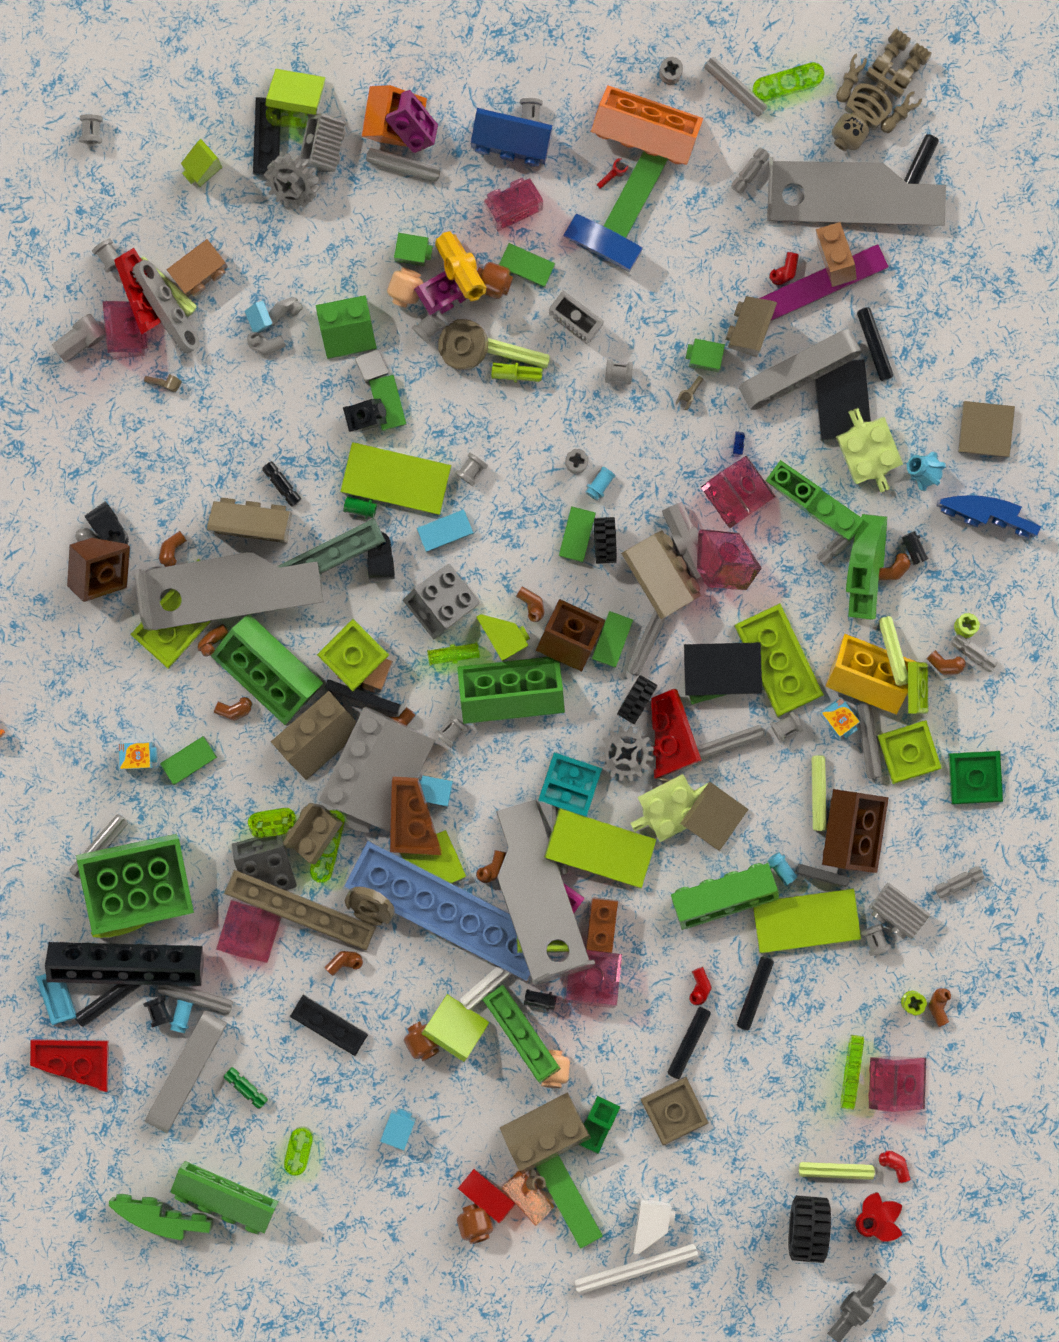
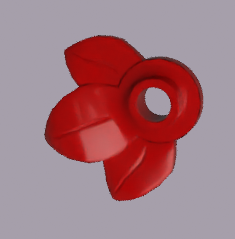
M878 1192L870 1194L862 1203V1213L856 1218L855 1226L857 1231L862 1236H875L883 1242L898 1239L902 1236V1232L894 1222L901 1213L902 1205L895 1201L882 1202ZM866 1219L872 1220V1226L869 1228H865L863 1225Z

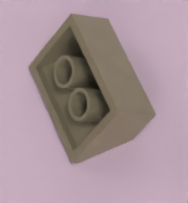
M220 498V502L213 501L207 524L209 532L288 543L292 513L286 511V506L271 504V509L261 508V503L246 501L245 505L235 504L236 500L230 498Z
M663 530L621 553L660 619L669 616L702 596L699 592L700 587L697 581L690 577L686 570L685 561L676 554L673 549V541L667 534H664Z
M328 691L277 735L271 743L301 776L307 780L345 747L357 721L332 692Z
M568 1092L500 1127L506 1145L522 1174L591 1139Z

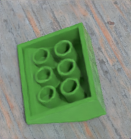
M177 833L75 855L92 935L194 913Z

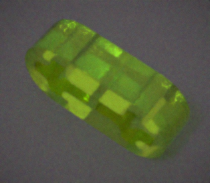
M267 108L266 118L270 124L294 129H306L307 120L302 123L301 118L293 117V114L299 115L301 112L280 109L281 113H287L288 116H282L278 120L277 116L272 114V111H275L277 108Z
M278 808L253 813L249 817L247 824L250 833L254 837L264 838L287 834L288 830L295 825L297 819L292 809ZM284 818H288L287 823H282ZM263 822L262 827L257 828L258 823Z
M305 1126L295 1128L289 1139L284 1168L292 1176L302 1174L308 1165L314 1135ZM305 1132V1137L309 1138V1142L305 1141L302 1149H298V1139H295V1135ZM296 1153H300L299 1162L303 1163V1167L298 1166L297 1170H293L289 1160H293Z

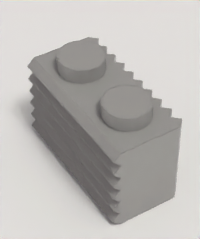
M321 113L316 115L309 114L300 153V162L303 163L307 160V167L315 168V170L322 172H335L340 161L339 151L345 136V122Z
M564 290L549 308V316L553 315V319H557V322H561V325H565L566 328H569L570 331H573L574 334H577L586 343L591 342L604 323L601 318Z
M888 882L869 906L874 910L871 915L883 924L886 920L894 926L892 931L902 939L906 936L913 939L931 915Z

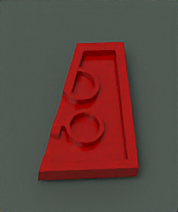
M132 248L114 259L142 335L160 324L161 321L142 292L144 289L139 285V281L136 282L137 278L133 276L135 275L132 272L133 267L142 260L135 248Z
M671 689L652 697V729L655 730L653 756H656L654 779L702 760L678 690Z
M31 1039L30 1066L108 1092L109 1040Z

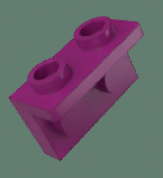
M410 89L401 93L398 110L387 114L386 121L412 153H417L435 144L438 124Z

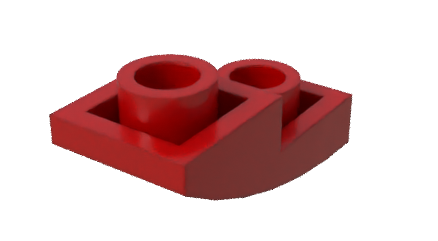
M475 1169L470 1172L457 1188L478 1207L484 1209L498 1223H501L516 1205L512 1199Z

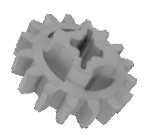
M289 153L284 157L279 155L268 165V170L264 174L268 180L264 184L271 187L269 195L275 194L277 196V203L283 200L285 207H288L290 203L294 209H297L300 205L306 207L316 197L315 193L320 188L316 185L319 177L312 175L315 168H308L307 160L303 163L300 162L299 155H296L294 159H291Z
M622 726L619 727L618 734L612 730L609 731L611 738L603 737L602 740L606 743V746L599 747L598 749L604 752V756L599 757V761H606L602 769L607 770L610 768L612 770L610 777L615 776L616 773L619 774V781H623L624 776H628L629 780L633 781V774L635 773L642 777L641 769L649 770L650 767L646 762L647 760L652 761L654 759L648 755L649 751L654 750L653 747L646 746V743L650 740L649 737L642 739L643 731L641 730L634 734L632 726L629 727L628 732H624ZM628 736L637 741L633 744L624 743L621 737ZM614 743L616 747L615 756L609 759V749L611 744ZM636 746L630 754L631 759L629 761L626 758L616 761L622 753L620 750L622 747L630 749ZM643 749V758L641 763L638 764L636 761L637 752ZM623 763L627 764L631 770L621 771L615 766Z

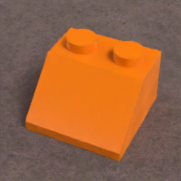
M391 85L369 87L362 137L379 143L407 147L386 121L387 114L398 110L401 93L405 92V90ZM414 94L424 108H426L427 98Z

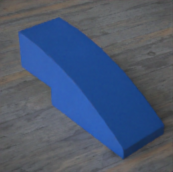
M575 214L563 235L605 261L612 262L629 273L643 250V247L579 214Z

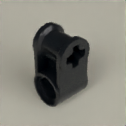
M106 501L84 515L90 526L102 540L112 541V534L116 533L120 535L118 537L119 543H129L128 534Z
M382 532L386 544L382 545V549L378 550L375 547L368 551L369 581L395 579L391 541L384 532Z

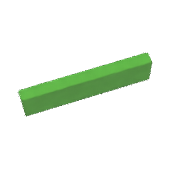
M643 151L604 227L627 238L669 160L668 158L659 155L652 156Z
M504 985L482 999L540 1084L561 1069Z
M558 1155L537 1166L536 1168L540 1176L545 1179L546 1187L580 1249L603 1237L560 1156Z

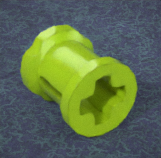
M911 990L903 994L901 1006L906 1012L916 1016L925 1011L927 1001L922 994ZM911 997L920 1000V1002L916 1003V1009L908 1006L911 1003Z

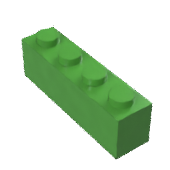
M757 863L751 865L748 870L741 872L732 871L720 879H706L700 882L698 886L679 888L675 893L671 894V898L681 930L778 900L779 894L769 863Z

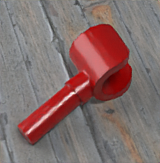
M622 158L616 159L611 171L596 184L599 189L605 186L612 178L623 176L626 173L628 166L624 170H619L616 167Z

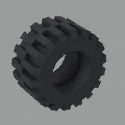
M796 1195L792 1201L789 1219L788 1250L792 1261L824 1263L828 1255L831 1232V1207L829 1200L823 1197Z

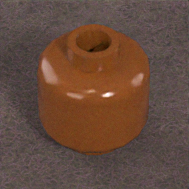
M493 262L486 263L484 269L478 268L477 272L486 286V293L484 295L495 299L508 295L514 277L510 275L509 268Z
M419 1021L407 1028L409 1034L404 1037V1043L414 1059L421 1058L423 1062L438 1054L440 1046L421 1034L427 1024L422 1025Z
M476 1204L462 1208L463 1213L457 1217V1224L462 1239L469 1241L470 1244L488 1240L490 1238L489 1234L493 1231L490 1216L484 1209L478 1208Z

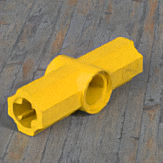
M451 231L442 233L440 237L436 238L435 246L444 260V269L447 277L450 280L455 279L464 297L468 298L470 302L479 300L486 293V286L477 272L474 255L470 252H465L456 234H452Z

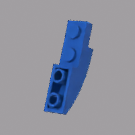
M975 495L953 496L940 499L936 506L941 507L940 512L950 517L959 515L965 518L964 523L976 528L979 525H986L990 518L993 525L1003 529L1006 526L1015 529L1016 535L1025 539H1029L1030 536H1037L1041 529L1040 525L1018 516L1022 506L998 498Z

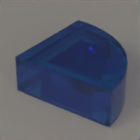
M735 431L731 456L740 457L743 455L744 432Z

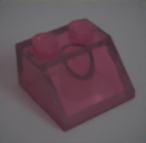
M519 178L509 184L510 188L504 191L496 189L486 195L487 199L484 200V205L497 232L543 210V199L530 178L525 181L523 178Z
M102 301L108 353L114 359L145 356L144 349H148L147 333L141 335L129 301Z
M747 455L701 486L706 497L713 504L729 529L776 497Z
M701 529L698 532L697 570L703 578V582L711 588L747 590L762 567L740 533Z
M232 899L216 950L268 963L282 917L243 901Z
M586 950L589 961L594 960L595 964L590 969L566 976L563 1002L615 1008L618 999L622 954Z
M870 1057L869 1109L889 1112L925 1109V1057Z

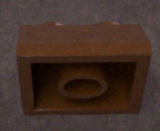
M89 538L70 544L67 587L83 602L127 588L130 546L125 543Z
M559 599L535 651L582 672L605 619Z

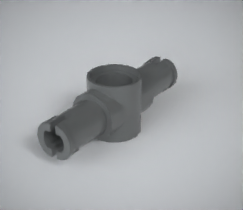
M875 1273L862 1291L858 1290L857 1293L855 1291L851 1292L840 1307L842 1310L840 1315L842 1316L827 1334L835 1341L841 1342L853 1325L855 1327L858 1324L860 1326L863 1325L875 1309L873 1307L875 1303L873 1300L887 1282Z

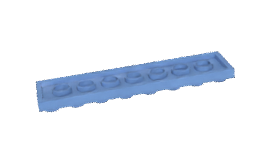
M367 841L344 887L349 890L354 887H366L381 893L392 903L396 914L527 981L530 972L523 953H517V935L508 912Z

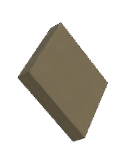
M963 401L958 452L1009 458L1015 406Z
M709 781L680 824L720 851L749 809Z
M686 1076L640 1098L663 1146L709 1124Z

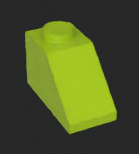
M202 139L197 141L180 163L184 169L182 175L191 185L196 182L199 187L223 168L218 157Z
M482 614L476 616L502 661L529 646L526 641L530 637L523 626L518 628L516 623Z

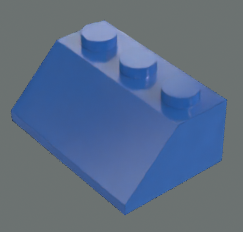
M477 108L471 137V148H475V152L482 155H489L492 152L500 154L499 157L504 160L514 161L515 158L525 160L524 163L527 165L539 167V164L545 165L553 125Z

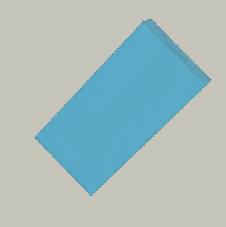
M464 509L417 528L426 552L474 534Z
M46 974L37 976L36 979L52 1026L76 1018L75 1014L77 1013L67 983L47 982Z

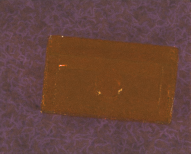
M518 1170L502 1184V1189L536 1226L555 1206L536 1185V1190H529L526 1186L528 1176Z

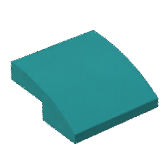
M554 752L538 801L587 817L602 768Z

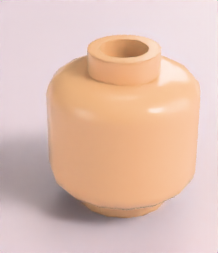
M402 267L401 271H395L392 274L387 288L388 295L393 298L392 303L401 307H407V304H416L418 302L419 296L414 289L424 283L420 278V273Z
M549 1050L561 1069L543 1081L541 1086L562 1088V1084L567 1083L569 1080L570 1060L562 1056V1051Z

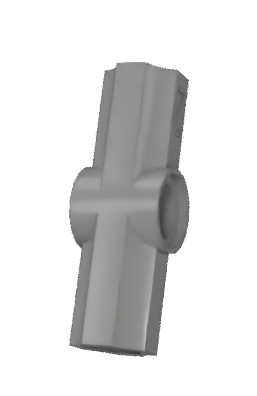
M680 502L662 510L666 523L672 533L671 538L680 557H683L691 577L696 580L712 573V566L703 549V541L697 528L692 525L683 503Z

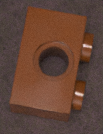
M592 897L586 950L612 953L618 900Z

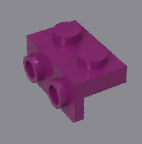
M445 271L414 289L429 315L437 311L442 315L454 307L452 302L458 300L459 303H462L468 299L464 297L455 279L450 280Z

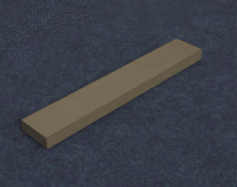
M233 870L224 891L225 895L363 950H367L376 926L237 870Z

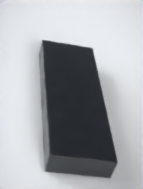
M256 97L253 175H264L268 170V165L280 155L281 109L267 107L266 98Z
M329 679L325 685L327 690L395 714L399 713L401 704L358 689L352 691L347 685Z
M304 994L290 1015L292 1019L353 1056H356L368 1036L367 1032Z

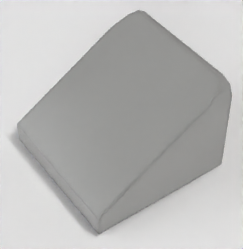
M379 350L355 358L365 383L389 373Z

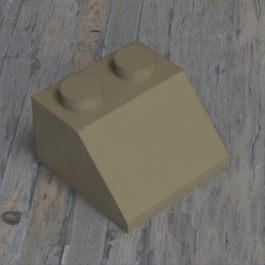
M749 296L745 297L744 302L739 301L734 313L738 320L735 326L730 325L725 339L730 341L728 348L757 358L777 302Z

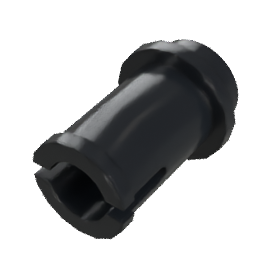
M916 531L901 537L903 540L901 544L906 546L913 565L920 563L916 553L919 554L922 562L929 559L919 540L921 536L920 534L917 535Z
M527 989L524 1006L546 1009V1012H549V1010L555 1009L557 995H552V992L547 994Z

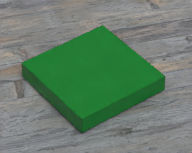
M1000 751L948 753L951 804L1003 802Z

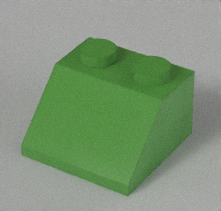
M366 295L315 305L327 359L377 349Z

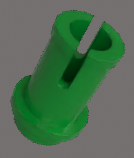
M347 496L343 512L364 516L366 520L369 518L374 519L377 504L373 503V500L367 502Z

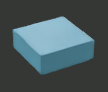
M263 301L256 302L245 310L253 332L261 333L272 325L271 318Z

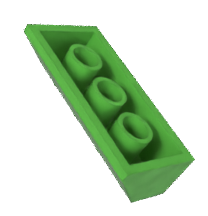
M250 614L246 615L229 631L211 655L218 664L284 725L300 711L323 684L315 674Z
M541 657L457 667L463 724L565 713L560 662L553 658Z
M184 1161L180 1166L170 1193L175 1194L174 1198L186 1204L191 1201L199 1205V1210L208 1214H212L214 1211L222 1215V1220L231 1224H235L237 1221L246 1225L245 1229L257 1235L260 1232L265 1234L279 1202L187 1161Z

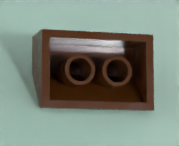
M833 789L822 865L872 873L878 872L889 797Z

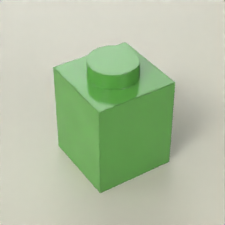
M398 232L394 260L395 262L425 267L426 260L431 261L433 245H429L428 237Z
M695 338L693 345L688 344L685 359L690 360L689 367L719 372L725 344Z

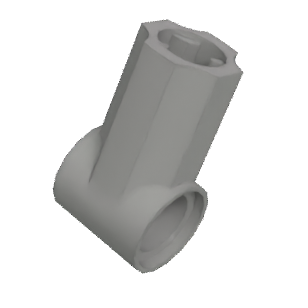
M87 314L79 319L72 326V330L52 344L65 363L86 347L90 348L96 345L106 336V333L91 314Z

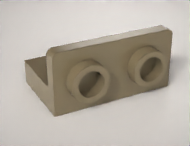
M309 803L300 812V817L295 825L288 830L283 845L286 848L294 849L310 864H316L343 822L323 805Z

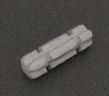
M758 148L753 155L754 158H751L739 173L740 177H736L731 187L737 193H743L747 183H750L761 169V164H764L769 158L770 154L765 149Z
M838 535L827 545V549H822L817 554L818 560L823 565H827L833 560V556L836 557L851 542Z
M959 634L952 640V646L958 650H963V654L978 665L981 663L982 667L988 672H991L996 667L997 659L991 655L988 656L986 651L972 641L968 642L967 638Z
M976 866L970 869L968 873L963 872L947 880V883L943 882L936 885V893L939 898H945L951 892L955 893L972 885L973 881L978 882L984 879V874L981 868Z

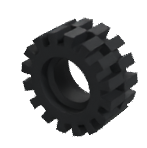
M615 517L594 518L596 564L617 563Z
M639 675L618 710L617 715L635 724L658 685Z

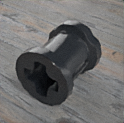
M165 996L143 1003L144 1007L148 1008L152 1020L151 1027H156L173 1020L172 1016L168 1014L164 1002L166 1000Z

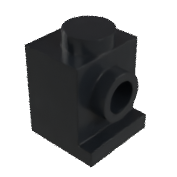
M369 399L343 407L349 432H362L387 424L385 417L386 409L381 399Z

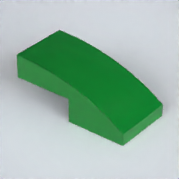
M597 1096L584 1121L591 1139L579 1144V1146L599 1154L621 1106Z

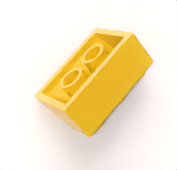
M844 634L825 687L897 715L907 696L908 684L896 685L886 649ZM903 656L908 673V662L916 661Z

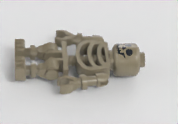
M897 28L889 36L888 41L890 44L885 46L883 55L877 57L872 65L874 68L870 67L866 73L867 77L877 83L876 86L865 83L859 84L851 93L853 85H856L859 80L857 77L859 72L864 69L867 62L865 58L863 64L855 68L854 59L857 58V53L850 61L848 73H845L843 76L844 82L842 87L839 88L836 98L842 103L848 101L845 106V111L848 113L843 114L832 129V136L835 139L834 144L842 151L859 149L869 135L868 126L875 130L881 124V130L884 133H890L900 120L904 121L908 117L907 113L915 110L922 102V99H919L918 103L908 105L910 102L909 98L915 94V91H912L907 95L904 103L901 106H896L893 109L894 113L888 117L892 110V104L885 91L888 90L900 99L904 93L903 88L906 89L913 79L911 77L913 73L920 69V64L926 65L932 55V52L928 51L927 48L916 43L909 52L911 58H908L905 62V68L903 70L899 68L897 72L891 67L894 63L891 60L893 57L898 56L899 50L904 51L911 41L910 37H907L906 34ZM887 73L893 76L891 81L885 77ZM859 92H868L870 96ZM879 100L884 104L885 111L883 107L878 103Z

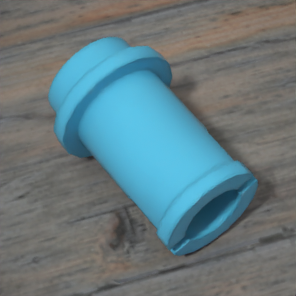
M602 467L591 485L588 484L586 486L588 488L586 494L597 501L600 497L603 498V492L616 475L609 469Z
M777 852L767 862L770 869H774L784 886L793 882L798 875L795 874L786 862V856Z
M177 1000L173 1021L169 1022L171 1024L170 1030L185 1033L186 1029H189L187 1023L193 1003Z

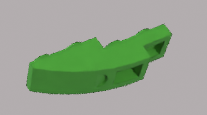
M781 460L765 480L807 514L849 542L865 522L862 517L825 493L821 487Z
M862 514L861 517L865 522L855 534L847 574L846 592L850 593L848 617L872 620L876 619L879 568L884 567L887 516Z
M116 1194V1197H112L109 1200V1207L122 1218L145 1231L166 1238L183 1240L186 1230L210 1233L212 1229L213 1219L207 1218V1214L192 1213V1216H184L178 1210H166V1213H162L163 1203L157 1202V1198L142 1197V1200L132 1199V1195Z

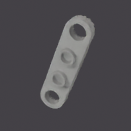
M142 260L133 267L132 272L135 274L133 276L137 278L136 282L139 281V285L144 289L142 292L169 335L172 334L175 344H178L177 347H180V351H183V353H190L199 347L198 335L173 297L170 288L165 284L159 272L150 261Z

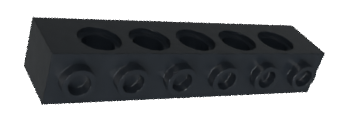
M48 942L45 960L47 982L201 986L204 967L203 946Z

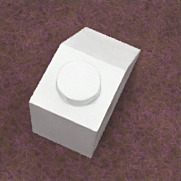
M640 1199L632 1248L633 1254H639L667 1234L669 1226H674L675 1211L671 1210V1203Z

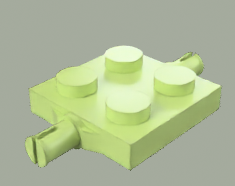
M859 408L851 410L848 413L854 426L848 432L838 435L836 438L854 484H859L868 479H875L880 492L889 490L890 487L888 486L885 474L891 469L903 465L886 419L881 417L871 422H863Z
M682 774L637 797L643 809V817L630 822L634 832L649 825L654 830L659 842H662L687 829L680 823L708 783L694 790L689 786L685 776Z

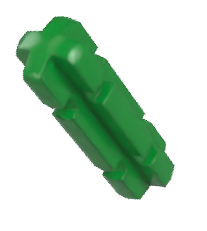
M231 1067L224 1074V1079L229 1084L233 1083V1087L247 1100L250 1099L257 1109H261L267 1102V1097L263 1093L259 1094L257 1092L258 1089L244 1076H239L240 1073Z

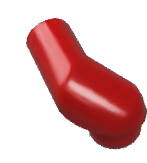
M787 252L784 266L776 270L773 269L769 274L773 284L783 285L795 277L799 254Z
M703 966L691 971L696 985L689 996V1000L696 1006L706 1002L712 989Z
M886 1151L879 1155L878 1160L881 1166L895 1169L898 1183L911 1180L907 1163L903 1156L894 1151Z

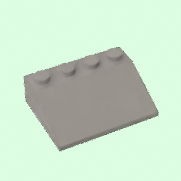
M367 706L364 707L319 801L390 832L392 778H417L435 740Z

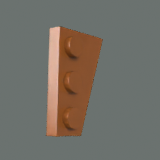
M393 777L390 852L441 855L442 850L419 778Z

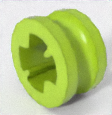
M971 613L962 614L954 622V631L957 635L959 634L964 638L972 637L980 627L978 618ZM964 622H965L966 624H970V625H971V628H970V629H968V627H965V628H964V627L962 626V624H963Z

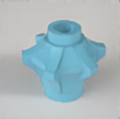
M931 452L925 456L914 455L907 463V471L911 474V480L917 481L921 491H925L930 485L935 484L938 486L941 483L942 470L946 468V463L940 462L937 459L938 453Z

